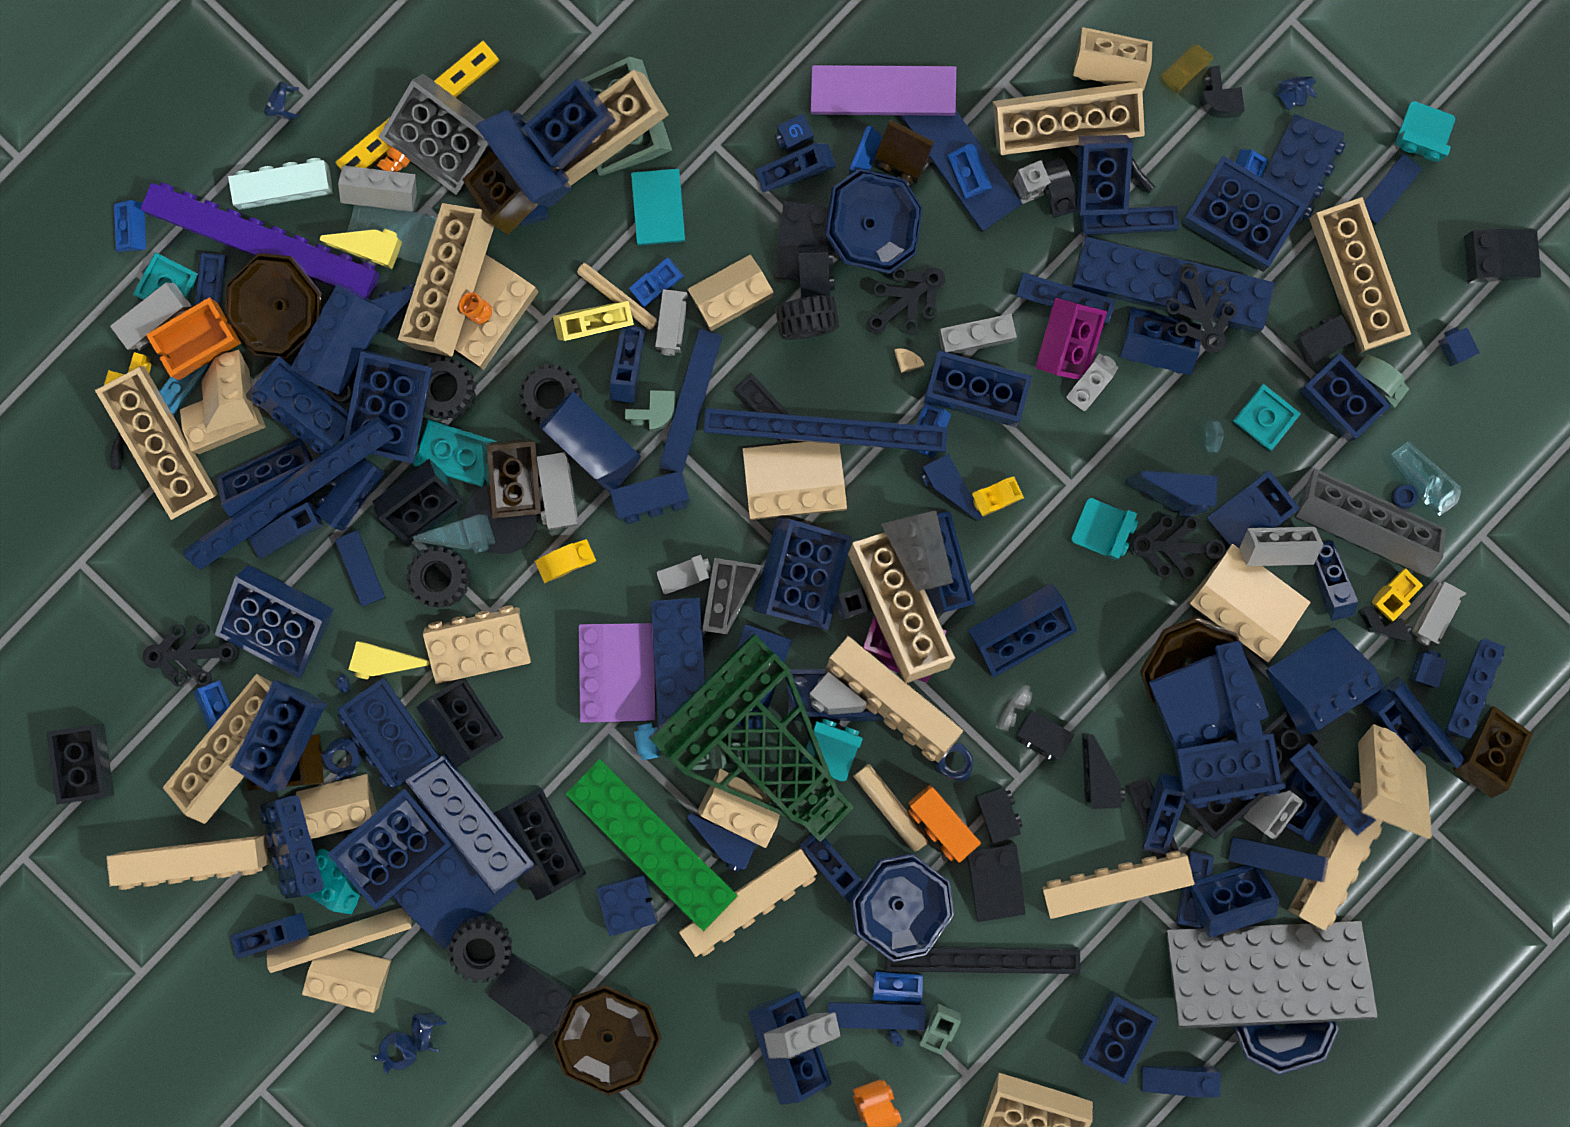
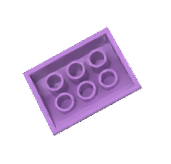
M652 623L579 624L580 722L655 720V660Z

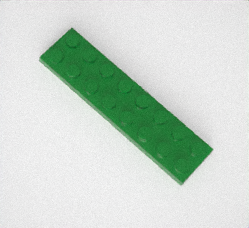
M601 759L566 793L703 932L738 897Z

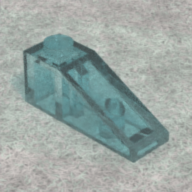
M1409 441L1391 454V459L1411 486L1416 489L1422 501L1439 516L1458 503L1462 487Z
M481 514L413 536L416 542L474 550L475 553L488 550V545L495 543L488 516Z

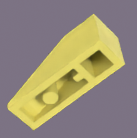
M383 229V232L367 230L321 235L320 241L325 245L393 269L402 245V241L397 238V233L388 229Z
M629 301L553 316L557 338L563 341L634 325Z
M356 641L349 670L355 671L354 676L369 679V676H379L429 666L430 660Z

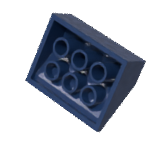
M1222 156L1191 204L1181 224L1264 272L1272 264L1306 204L1227 157Z
M361 351L344 439L378 416L393 432L394 438L370 454L414 463L433 368L371 351Z
M1141 471L1126 479L1127 485L1168 509L1179 511V516L1198 515V513L1208 512V508L1216 506L1217 476Z
M777 517L753 611L828 630L835 605L834 597L837 596L852 537L795 520Z
M248 565L235 576L215 635L301 678L328 627L334 609Z
M1335 627L1265 670L1300 735L1323 728L1385 687L1373 664Z
M1216 654L1149 681L1166 735L1174 749L1203 745L1234 732ZM1244 654L1259 720H1263L1269 717L1263 696Z
M403 789L332 849L328 856L369 904L377 910L448 850L452 844L408 792Z
M453 845L393 897L408 915L445 949L450 945L455 930L459 928L463 921L466 923L471 917L475 920L478 916H484L519 885L516 881H513L493 895Z

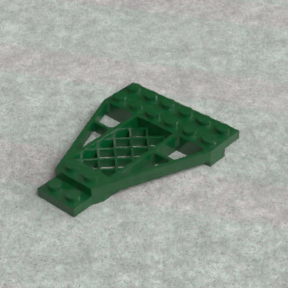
M753 633L649 739L685 775L802 824L821 842L846 817L854 806L838 791L834 778L829 772L791 675V669ZM785 677L796 706L783 720L778 721L760 701ZM756 706L760 711L751 710ZM798 713H800L813 746L814 757L786 729L787 724ZM749 715H761V728H748ZM744 718V728L733 729ZM766 718H767L776 728H765V726H766ZM748 732H760V746H748ZM765 732H777V745L765 746ZM731 733H743V746H731ZM782 734L792 745H782ZM725 736L726 745L721 741ZM716 745L735 763L734 769L720 783L691 771ZM782 749H794L793 762L782 763ZM731 750H743V762ZM748 750H760V763H748ZM765 750H777V763H765ZM799 752H800L809 762H798V760H799ZM810 766V778L798 780V767ZM748 767H760L759 779ZM764 767H776V780H764ZM781 767H793V780H781ZM739 772H744L770 798V802L760 801L727 787V784ZM764 784H776V796ZM781 784H793V795L791 797H781Z

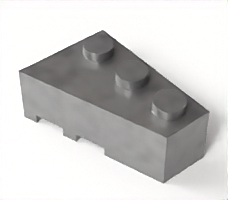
M936 511L881 524L916 591L953 583Z
M714 558L703 631L728 634L763 567L762 565Z

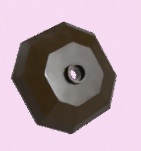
M258 253L226 284L225 317L255 356L289 359L303 346L322 312V293L292 256ZM279 301L283 303L282 309L279 307Z
M1198 617L1190 618L1163 629L1140 670L1149 701L1156 704L1149 681L1216 654L1215 646L1238 642V634Z
M602 985L572 997L552 1041V1045L564 1076L610 1096L642 1083L662 1036L649 1004L610 986ZM610 1033L613 1039L606 1041L604 1034Z

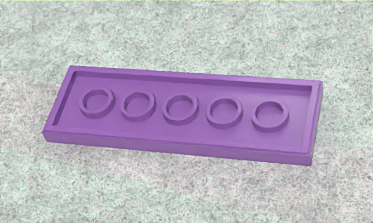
M812 65L811 115L955 116L956 66Z

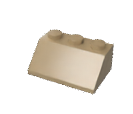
M1082 27L1073 76L1082 80L1100 81L1105 85L1137 82L1142 87V91H1144L1152 63V42Z
M751 255L687 289L710 331L774 297L772 288Z
M239 350L216 356L202 379L204 421L207 433L254 419L253 402L246 395L251 389L250 370Z
M203 400L180 409L182 430L191 452L201 454L265 428L266 426L258 406L253 403L254 419L208 433L205 430Z
M718 769L713 781L720 783L729 773ZM736 776L727 784V787L760 801L770 802V798L760 788ZM711 785L697 810L701 817L764 848L767 847L780 814Z
M368 774L296 792V796L300 798L311 839L360 827L377 812Z
M348 949L314 959L308 970L302 995L374 1013L380 1006L391 960Z

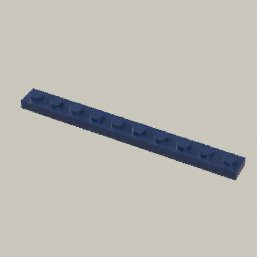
M706 408L704 433L941 453H946L948 432L947 427Z
M377 416L332 447V449H329L183 550L184 556L201 570L394 438L393 432Z

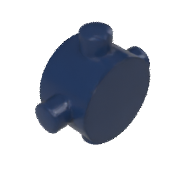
M340 674V677L336 678L340 692L347 693V690L351 689L347 675Z
M896 1029L890 1031L888 1037L896 1047L902 1046L905 1040Z

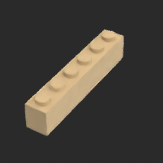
M800 847L735 892L738 897L704 932L692 921L680 929L679 933L696 957L699 954H702L704 957L715 949L713 946L720 940L724 943L735 935L734 930L740 926L745 929L754 923L755 919L753 917L761 912L765 915L775 908L774 903L781 898L783 901H786L795 894L794 889L801 884L803 887H806L815 881L814 876L817 874V870Z
M1178 850L1166 853L1165 858L1156 859V856L1144 858L1142 863L1135 865L1132 862L1122 863L1118 865V869L1110 871L1108 868L1097 869L1093 875L1085 876L1084 873L1070 876L1071 880L1061 882V879L1046 882L1047 886L1042 888L1049 916L1052 919L1195 884L1188 857L1185 853H1180Z

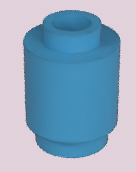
M652 723L637 726L638 731H634L637 753L641 756V760L660 757V749L649 739L658 728L652 727Z

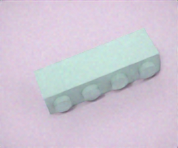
M320 158L308 159L307 163L297 165L296 162H289L283 164V167L273 168L272 166L261 167L257 172L250 173L248 170L237 171L234 176H228L233 205L241 210L333 194L329 165Z

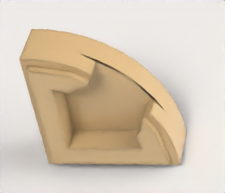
M907 349L894 350L901 373L925 366L922 359L914 352Z

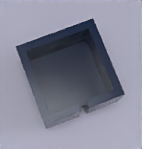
M645 873L597 887L596 890L609 937L657 923L658 917L653 899H649L647 902L645 898L651 895Z

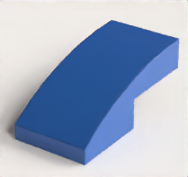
M667 257L629 289L640 303L646 307L662 295L663 289H670L684 275L672 260Z

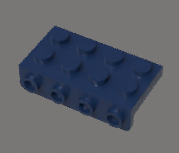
M1294 114L1262 179L1306 204L1297 220V223L1302 225L1305 219H1310L1314 210L1312 204L1315 198L1319 199L1325 188L1323 182L1326 176L1330 177L1336 165L1333 162L1337 155H1342L1346 142H1344L1343 132Z
M278 357L246 395L255 405L267 411L275 421L287 427L294 436L306 442L314 452L322 455L329 449H332L345 433L349 412L312 382L291 370V366Z
M1487 639L1480 640L1447 724L1446 734L1468 739L1474 734L1477 728L1478 717L1486 704L1488 691L1495 681V673L1503 660L1505 646Z
M385 677L345 705L337 708L340 713L337 715L338 719L345 727L349 726L354 733L351 735L357 746H363L367 752L365 755L367 761L372 767L376 766L381 772L379 777L386 787L390 786L392 789L398 787L405 780L440 757Z
M1264 734V738L1243 743H1237V739L1175 749L1184 803L1192 804L1193 808L1208 806L1207 802L1216 800L1217 804L1232 802V797L1240 796V800L1256 798V793L1264 792V796L1279 794V789H1285V783H1281L1273 734Z
M294 795L260 805L259 818L266 827L267 834L265 839L268 847L273 852L272 865L279 874L280 881L278 882L280 893L285 896V899L321 891L324 885L300 798Z

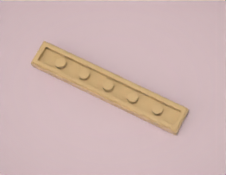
M403 907L268 949L267 968L270 973L411 929V917Z

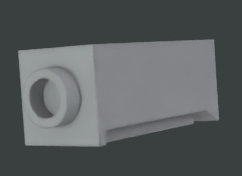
M1038 161L1019 169L1012 183L1021 203L1024 204L1043 196L1044 189L1051 182L1042 161Z
M663 289L655 346L657 350H661L660 354L675 356V352L681 353V349L678 346L682 345L687 306L686 299L688 298L687 292Z
M1437 582L1411 634L1417 636L1416 641L1426 646L1431 644L1439 645L1440 642L1437 640L1443 637L1461 602L1459 600L1460 597L1466 595V593L1447 582H1443V584Z

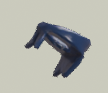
M1301 76L1280 81L1278 83L1277 95L1287 110H1290L1294 105L1305 106L1308 94L1313 98L1317 97L1316 92L1312 88L1316 80L1313 76Z
M279 82L269 97L264 114L287 120L298 118L297 114L285 111L284 106L286 91L294 93L295 90H299V87H292L285 84V82Z
M338 738L332 741L326 750L321 752L322 760L328 770L337 775L335 780H339L344 775L350 776L356 773V767L361 762V752L357 744L348 738ZM336 751H348L352 756V763L346 768L337 767L332 760L333 754Z
M956 743L939 763L935 761V771L956 781H966L972 772L973 756L963 744ZM958 751L964 756V765L960 770L952 771L946 766L945 757L949 752Z
M415 1013L413 1015L412 1031L419 1052L424 1050L439 1052V1049L433 1048L434 1045L429 1043L433 1026L447 1024L442 1017L432 1013Z
M393 1032L383 1039L379 1046L380 1054L374 1055L373 1058L377 1061H382L385 1074H388L391 1068L402 1070L413 1064L416 1060L417 1044L408 1033ZM394 1043V1046L402 1052L403 1060L393 1061L389 1058L387 1048L390 1044Z

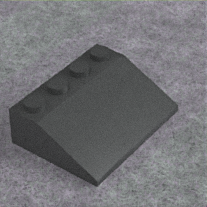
M425 74L412 79L379 135L380 139L397 149L455 195H458L465 186L462 179L491 150L489 144L475 127V125L485 119Z

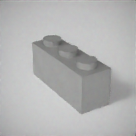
M342 166L338 183L340 203L413 212L417 195L415 174Z
M165 283L110 327L127 350H142L150 344L146 334L184 313L192 306L175 283Z
M1012 314L941 328L938 332L942 351L951 354L1009 343L1017 338Z
M563 452L538 456L537 472L541 482L539 497L540 501H544L545 511H541L543 525H547L549 530L579 526L568 454Z
M1316 527L1248 528L1239 550L1246 566L1314 565L1324 544Z
M835 1012L814 1013L764 1033L769 1058H790L840 1037Z

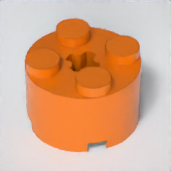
M878 1079L852 1089L861 1121L866 1122L867 1127H897V1124L902 1122L898 1109L894 1108L890 1101L894 1099V1096L885 1080L881 1081Z

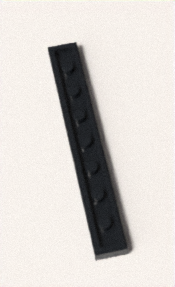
M932 946L925 956L896 962L891 961L885 956V971L1080 974V949Z

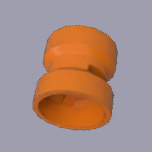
M391 146L387 151L386 158L380 160L376 166L384 171L400 172L403 167H407L410 160Z
M474 292L466 293L459 302L461 313L469 317L476 324L487 322L492 315L491 305Z

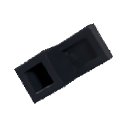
M1220 65L1209 67L1205 75H1203V87L1207 91H1203L1199 97L1202 108L1209 115L1216 118L1240 117L1245 111L1242 87L1222 89Z
M1061 157L1043 162L1051 182L1045 188L1051 215L1053 218L1075 212L1074 195L1076 193L1066 164Z
M863 588L834 597L841 620L872 610Z

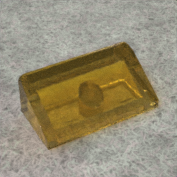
M1195 44L1161 78L1178 94L1213 61L1214 56Z

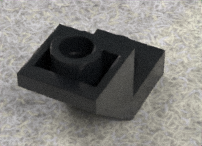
M1366 606L1358 610L1369 632L1400 642H1410L1413 640L1410 635L1412 633L1411 627L1402 618H1396L1394 621L1382 624L1383 617L1377 608L1374 609L1373 606Z

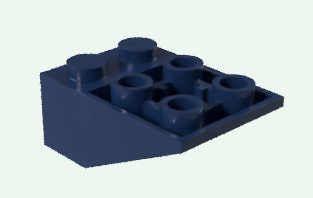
M1268 470L1261 473L1206 518L1229 546L1234 544L1240 548L1248 528H1275L1300 508Z

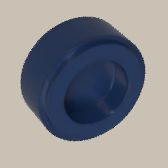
M1404 484L1397 486L1393 490L1391 499L1394 505L1407 509L1415 505L1418 494L1414 487Z

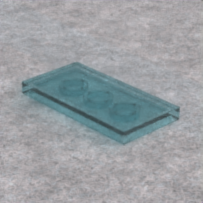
M354 205L348 232L367 230L383 232V229L397 233V238L402 241L397 258L422 264L437 218L410 211Z

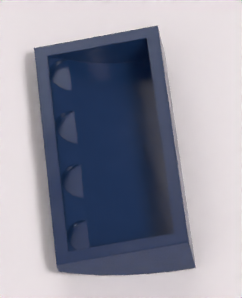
M573 391L539 425L546 434L610 494V490L618 488L641 458L621 436Z
M791 669V675L809 721H822L823 718L830 721H884L880 713L873 714L867 708L863 712L834 715H827L824 711L819 713L810 705L809 696L828 672L826 669ZM788 685L789 714L796 706V703ZM800 713L791 721H802Z
M1396 677L1384 688L1399 699L1430 748L1443 764L1458 768L1463 762V754L1399 677Z

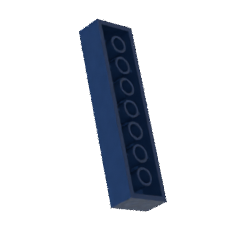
M1085 237L1081 244L1071 287L1167 312L1166 303L1171 298H1177L1180 303L1196 309L1187 284L1181 282L1178 276V270L1181 265L1192 263L1196 266L1199 273L1196 281L1205 305L1213 292L1215 281L1224 280L1228 285V292L1221 296L1211 317L1212 323H1217L1220 318L1222 305L1226 302H1231L1235 305L1237 312L1234 317L1229 319L1226 326L1259 333L1265 326L1275 282ZM1187 271L1184 274V277L1187 279L1193 276L1192 271ZM1219 284L1216 287L1218 292L1225 289L1223 284ZM1171 303L1169 308L1171 310L1177 309L1178 303ZM1226 307L1224 312L1226 314L1232 313L1233 307Z

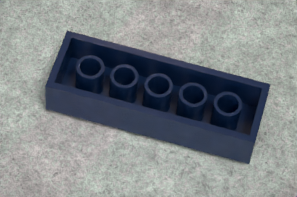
M701 598L651 601L659 727L706 681Z

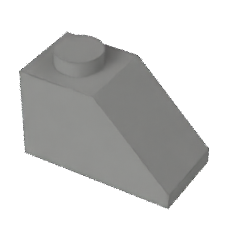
M829 672L812 690L809 696L810 705L819 713L824 711L827 715L863 712L866 708V702Z
M1291 791L1265 796L1247 811L1244 819L1273 840H1276L1304 801Z

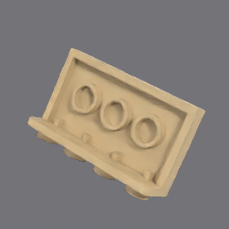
M504 606L498 612L493 613L481 611L476 613L475 617L470 618L458 616L451 619L452 622L443 624L442 621H435L429 623L423 632L436 684L531 663L519 607Z

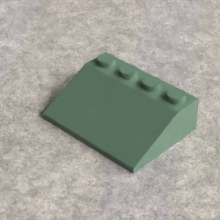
M627 57L581 80L587 82L598 96L632 70L645 74L648 81L649 78L643 60ZM663 121L658 122L597 166L598 174L602 176L652 160L672 151Z

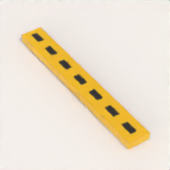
M482 41L434 82L456 97L498 63L499 59L487 44ZM389 118L335 162L341 170L342 166L369 169L387 154L391 146L380 139L379 135Z

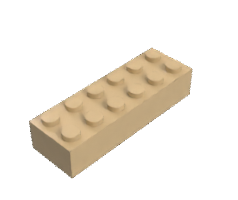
M632 70L598 95L616 121L563 169L558 168L567 174L570 186L669 115L645 74Z
M1137 82L993 101L996 147L1000 155L1078 145L1079 136L1128 135L1129 138L1145 136L1142 87Z
M1361 197L1314 214L1310 218V222L1346 323L1356 338L1353 343L1357 354L1411 335L1363 198Z
M445 203L441 205L398 337L399 341L413 349L453 356L465 319V315L459 310V302L466 293L474 291L495 226L489 222L481 209Z
M145 366L138 367L95 390L171 520L218 495L196 454L191 452L185 435Z
M884 532L852 543L848 555L903 681L909 683L950 668L955 657L925 590H915L886 533Z
M849 636L829 658L826 671L862 698L870 712L873 714L880 713L888 727L893 730L898 729L903 733V738L913 746L916 744L923 750L922 754L930 761L935 760L939 763L964 731Z
M256 674L163 786V789L186 816L205 824L243 779V775L230 767L272 684L271 681Z
M1354 782L1350 791L1362 803L1361 783ZM1337 815L1317 853L1319 856L1329 858L1325 882L1304 878L1287 911L1325 931L1327 927H1331L1336 919V909L1347 898L1348 892L1346 890L1350 883H1354L1358 877L1359 870L1357 869L1360 863L1364 862L1370 854L1369 846L1372 840H1376L1381 833L1382 827L1380 825L1382 820L1375 818L1376 821L1358 836H1355Z
M265 835L126 851L107 856L110 886L119 885V890L134 888V886L142 885V883L143 887L155 886L166 882V880H168V884L180 883L183 880H189L190 877H192L193 881L205 880L208 877H214V874H217V878H225L238 874V871H241L242 875L256 874L259 871H263L262 867L270 864Z

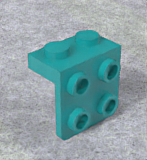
M1413 101L1407 108L1394 146L1401 148L1405 152L1424 156L1427 160L1440 162L1449 154L1451 146L1446 144L1452 131L1455 117L1449 113Z
M1089 498L1084 505L1071 540L1077 545L1111 559H1119L1120 555L1124 556L1128 549L1129 543L1126 540L1129 533L1133 534L1137 527L1138 520H1135L1137 513L1130 510L1122 511L1096 499Z
M824 718L822 722L816 720L813 731L829 772L834 779L845 781L863 738L858 736L859 731L845 727V730H841L835 727L836 723ZM809 739L806 750L814 757L815 752ZM803 756L801 762H809V761ZM810 766L803 767L810 770Z
M321 848L317 852L316 860L324 887L321 891L306 896L331 911L352 914L361 893L328 856L330 851Z

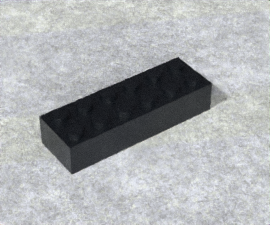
M1285 706L1261 726L1263 735L1273 734L1281 781L1296 769L1290 761L1294 755L1308 744L1316 751L1325 743L1316 731L1300 735ZM1264 792L1256 793V798L1240 800V796L1232 797V802L1217 804L1215 800L1207 802L1208 806L1193 808L1192 804H1184V808L1209 837L1216 839L1264 797Z

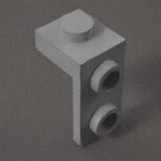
M1099 353L1085 374L1069 392L1067 399L1081 410L1086 411L1119 367L1116 366L1115 361Z
M699 555L686 562L658 571L657 576L663 593L669 594L710 579L708 573H711L712 569L708 558L703 560L702 556Z

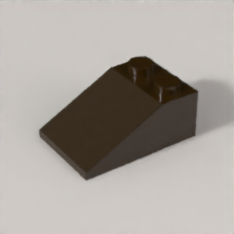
M890 120L875 155L874 163L883 172L889 173L892 171L899 175L898 178L904 179L906 183L911 184V182L917 184L930 158L934 141Z
M493 150L462 179L489 222L507 235L539 205L529 200Z
M521 439L482 443L484 471L492 518L541 514L535 441Z
M1493 706L1462 749V764L1458 768L1454 767L1453 771L1489 797L1498 796L1510 789L1533 733Z
M311 735L286 787L324 783L320 735ZM247 778V791L264 789Z

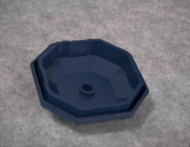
M858 169L832 187L825 236L844 264L890 274L916 255L923 207L904 179ZM866 220L871 222V228L866 226Z
M912 853L879 859L851 899L855 934L893 962L927 955L954 916L950 881ZM900 901V907L895 909V902Z
M1336 1021L1284 1024L1282 1029L1278 1028L1276 1024L1233 1026L1245 1058L1278 1076L1324 1062L1339 1031Z

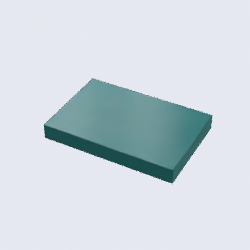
M679 169L631 173L637 245L685 242Z
M428 420L413 466L418 467L427 459H431L446 476L483 487L486 478L482 443L497 441Z

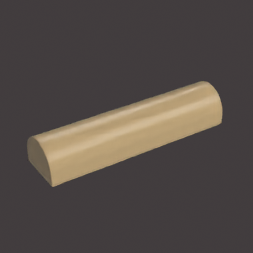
M866 764L853 775L913 852L918 851L928 843V836L870 764Z

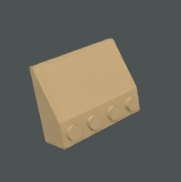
M486 254L473 292L491 305L492 315L483 324H476L469 317L465 316L455 346V351L482 370L486 368L538 294L535 286Z
M800 442L743 448L750 520L847 510L839 444Z
M1234 544L1230 545L1187 600L1220 627L1236 632L1241 643L1267 662L1272 659L1284 644L1310 604V601L1263 566H1246L1239 548Z
M1373 724L1358 742L1362 813L1430 839L1432 831L1426 766L1395 732Z
M999 1073L991 1091L981 1127H1090L1093 1101Z

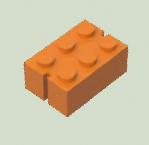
M210 297L146 334L156 353L162 356L160 360L170 377L177 380L184 378L211 362L216 356H220L241 344L233 328L227 323L228 320L220 306Z
M930 784L908 802L911 807L908 812L918 824L923 821L927 825L924 830L934 842L938 839L943 844L940 849L950 861L955 858L958 862H961L981 844Z

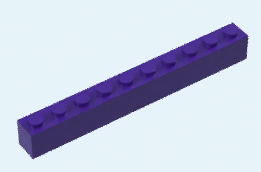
M161 182L160 185L150 184L140 209L146 214L252 256H256L258 253L292 256L309 278L334 288L337 284L350 287L364 297L371 299L380 274L374 270V265L364 261L361 264L352 262L353 257L339 252L338 256L329 253L330 248L318 243L316 247L307 244V239L298 235H294V238L285 235L286 231L278 227L272 226L271 229L263 227L264 223L255 218L250 217L249 221L240 218L241 213L228 208L226 212L218 209V204L209 200H205L204 203L196 200L197 196L183 191L182 194L174 192L175 188Z

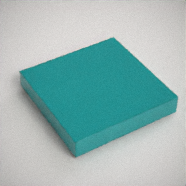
M155 252L133 295L144 300L165 283H175L185 298L188 299L198 280V273Z
M1262 384L1232 423L1270 452L1301 413L1266 385Z

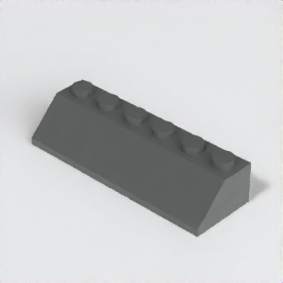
M1314 468L1298 502L1300 509L1296 512L1297 518L1305 523L1315 525L1327 533L1337 535L1349 543L1359 545L1371 553L1381 555L1393 563L1403 565L1415 573H1420L1427 577L1431 575L1443 559L1446 537L1445 527L1399 508L1388 501Z

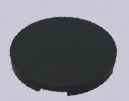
M487 485L474 493L468 502L465 512V524L471 539L480 548L495 554H509L522 549L530 542L538 523V514L492 518Z

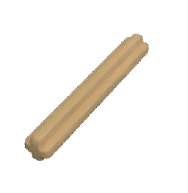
M586 263L579 267L577 273L614 303L629 301L632 317L648 330H652L658 321L649 312Z

